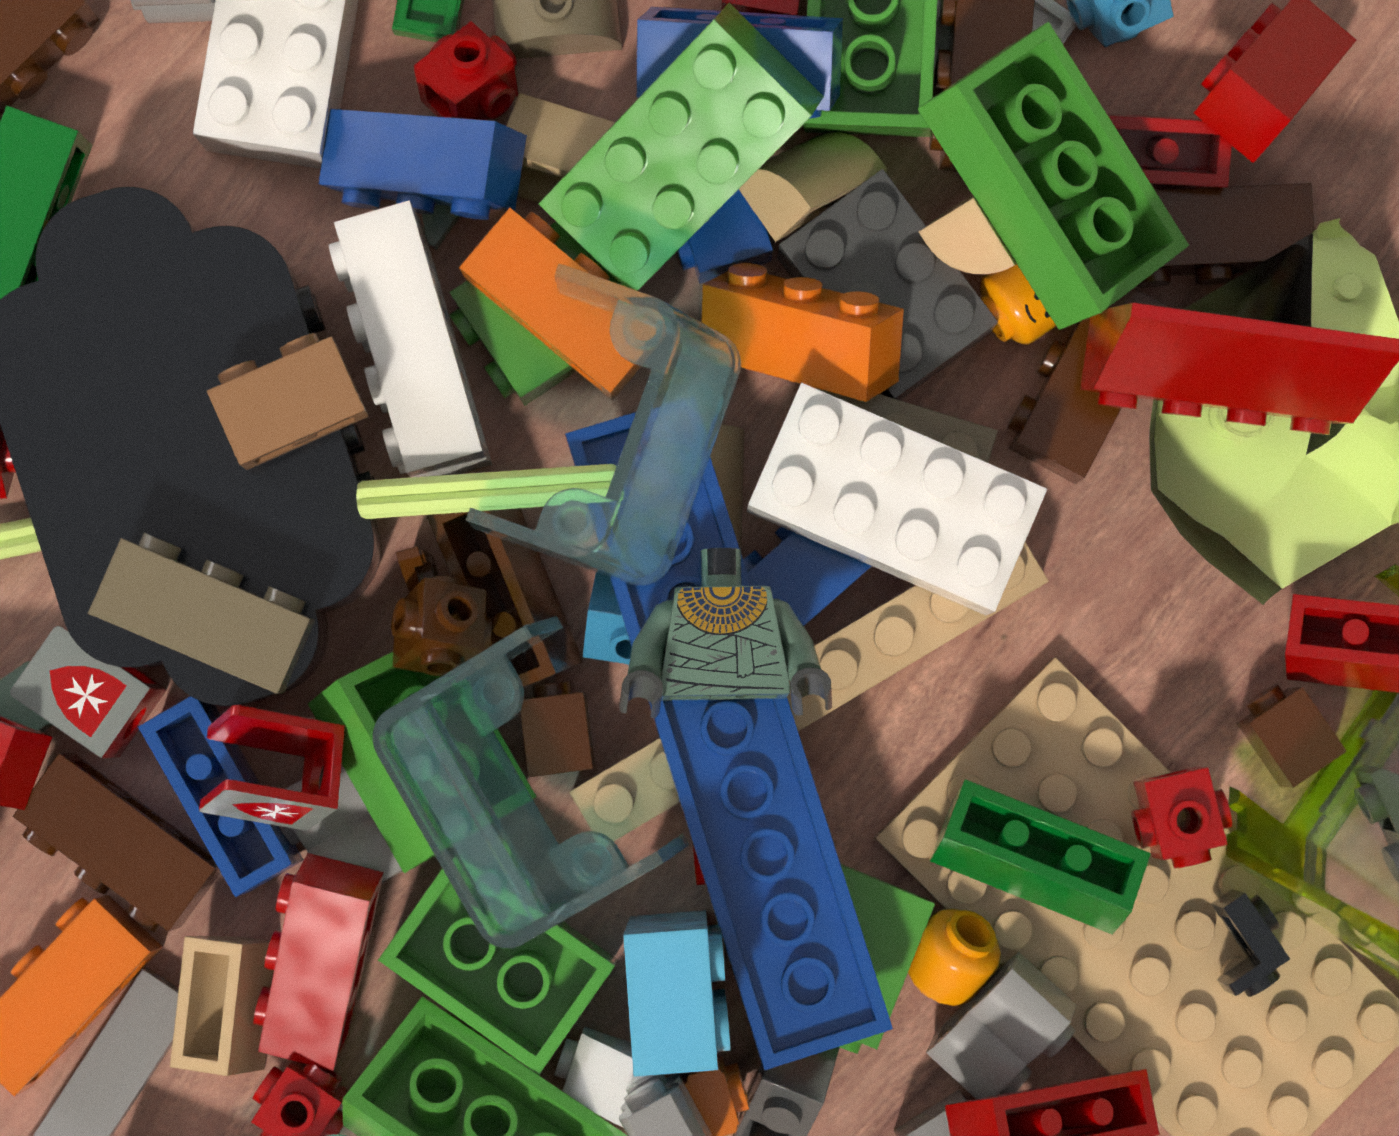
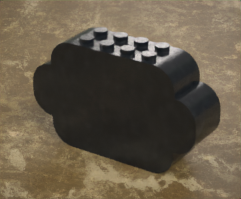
M118 187L75 200L60 209L50 219L40 236L36 251V270L39 281L21 286L0 299V425L67 630L84 652L105 664L117 667H153L164 665L169 676L180 689L191 697L208 704L219 706L239 705L278 695L88 614L120 539H126L139 544L143 533H146L181 548L177 561L201 571L207 559L244 575L239 587L256 595L264 597L268 586L306 601L301 614L315 619V623L284 692L289 691L306 681L318 668L323 659L328 643L326 612L343 607L357 599L369 587L378 571L381 559L379 529L375 518L365 519L360 516L356 498L358 483L375 480L373 475L371 476L370 471L360 473L354 454L365 451L357 423H353L246 470L238 463L207 390L221 385L218 379V375L221 372L250 360H255L257 367L260 368L283 358L279 350L283 345L302 336L325 331V324L316 297L312 294L309 285L299 287L293 273L277 249L265 238L248 229L235 226H215L196 231L172 202L162 195L144 188Z

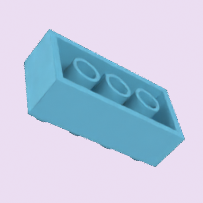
M706 910L630 916L623 939L634 1077L718 1070L717 1052L731 1051L725 989L712 990V982L725 981L723 943L719 925H707Z

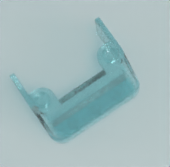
M559 263L554 275L559 294L612 312L610 337L615 350L625 360L651 370L606 497L579 488L565 489L556 493L545 504L535 530L471 507L466 521L476 530L635 586L651 585L661 580L672 566L740 375V354L736 345L727 336L661 299Z
M557 616L523 626L389 708L378 718L373 730V745L380 761L476 928L486 941L500 948H515L523 945L653 870L690 845L682 833L628 865L615 842L600 832L584 831L558 844L493 731L511 721L519 713L524 700L522 681L510 660L562 629L563 626Z

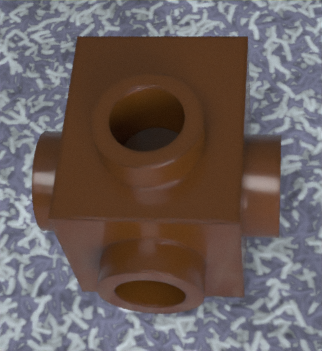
M450 576L425 577L405 598L399 599L395 606L391 622V631L394 636L392 667L426 673L432 676L455 678L475 658L484 653L489 645L492 634V620L489 615H486V590L465 586L462 581Z

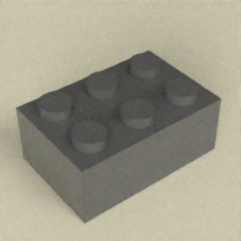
M881 169L780 243L777 259L791 278H813L822 282V288L840 293L853 291L872 293L879 297L880 303L904 309L899 382L880 393L881 395L901 400L987 337L998 324V321L962 273L941 261L929 249L919 233L920 230L926 227L886 172Z

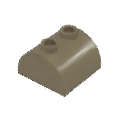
M493 0L495 35L506 42L516 59L622 50L618 0Z

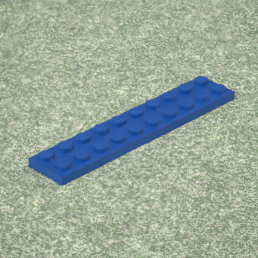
M691 395L565 433L574 466L614 464L619 470L620 498L615 502L587 504V508L631 648L633 641L655 605L663 601L673 600L675 588L702 587L701 550L709 548L740 549ZM741 554L742 586H751ZM788 698L661 701L660 712L654 718L763 1069L768 1070L892 1030L893 1027Z

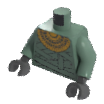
M709 548L701 550L702 587L675 588L673 600L663 601L655 605L633 641L628 674L622 683L619 702L620 712L626 714L628 701L636 697L647 699L652 704L650 718H656L660 712L661 701L786 699L791 689L792 710L794 714L800 716L803 715L802 698L807 695L815 694L820 696L825 701V709L830 710L832 708V688L830 677L821 670L812 638L790 605L780 599H774L770 586H742L740 549Z

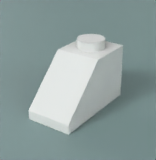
M584 1027L579 1042L566 1039L554 1076L566 1079L563 1088L564 1093L595 1114L621 1127L623 1126L619 1116L623 1113L621 1106L625 1103L624 1098L628 1095L626 1088L644 1077H634L631 1042Z

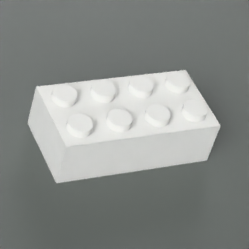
M215 0L193 135L206 151L321 169L330 109L341 108L358 0Z
M410 200L334 222L339 241L329 244V250L339 281H344L347 291H354L357 303L346 306L357 343H362L365 352H371L375 365L366 367L364 370L375 405L380 404L382 412H389L393 427L382 430L392 466L398 467L400 474L407 473L410 477L462 474L492 465L431 251L426 241L424 227Z
M801 383L749 501L747 512L981 614L989 615L996 611L1047 488Z

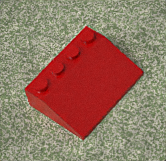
M1129 303L1108 308L1102 313L1090 317L1080 390L1099 392L1097 404L1103 406L1137 409L1138 398L1163 401L1162 413L1201 418L1204 406L1226 409V422L1266 426L1267 415L1291 418V431L1330 435L1331 424L1354 423L1399 361V339Z

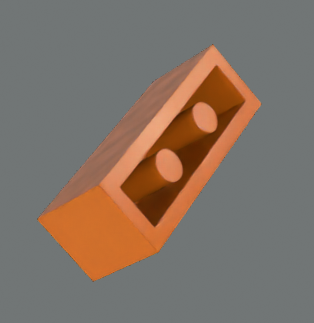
M509 208L459 267L464 278L613 401L662 343L661 332L654 327L660 318L632 294L625 301H622L604 285L610 277L586 255L580 253L573 260L558 248L555 243L560 238L559 234L538 215L530 211L525 219H523L514 210Z
M734 264L729 267L727 272L703 284L700 356L799 384L804 383L817 389L867 402L899 382L904 309L880 303L879 297L872 293L861 291L840 293L822 288V282L813 278L794 277L786 279L767 274V269L758 264Z
M109 895L94 898L90 903L84 897L76 901L55 924L62 933L46 950L39 944L33 947L10 972L17 980L0 997V1084L13 1096L30 1089L163 948Z

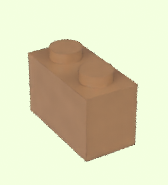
M316 333L297 338L279 349L283 358L260 368L257 367L255 360L235 365L218 375L221 385L207 390L240 466L249 470L369 417L332 336L321 341Z

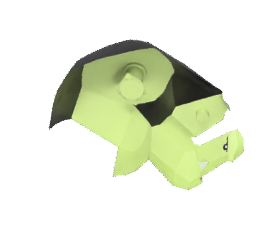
M1340 218L1320 223L1317 229L1308 236L1183 309L1399 339V321L1376 255L1360 246L1354 237L1339 224ZM1399 361L1354 423L1331 424L1330 435L1291 431V418L1267 415L1266 426L1226 422V409L1204 406L1201 418L1162 413L1163 401L1153 400L1149 429L1151 492L1186 541L1207 562L1262 605L1281 589L1388 526L1399 523Z

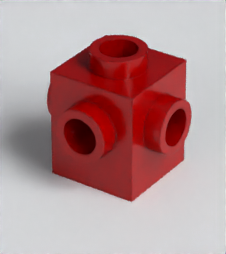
M472 21L455 34H449L439 39L431 48L429 54L414 65L420 100L437 117L475 120L495 119L504 114L511 106L514 98L519 95L515 74L517 60L514 53L499 36L492 35L488 37Z
M1195 766L1133 781L1140 809L1131 812L1134 832L1140 848L1150 847L1153 858L1161 860L1171 859L1174 869L1189 867L1211 861L1210 849L1228 845L1224 829L1232 827L1230 807L1223 790L1214 791L1208 767ZM1183 809L1186 814V822L1182 828H1179L1177 816Z
M296 1061L289 1064L284 1072L274 1066L252 1097L261 1107L251 1120V1123L263 1130L259 1136H338L344 1127L343 1111H341L343 1097L349 1090L340 1084L343 1079L336 1071ZM298 1101L306 1107L307 1119L305 1122L285 1110L288 1102Z

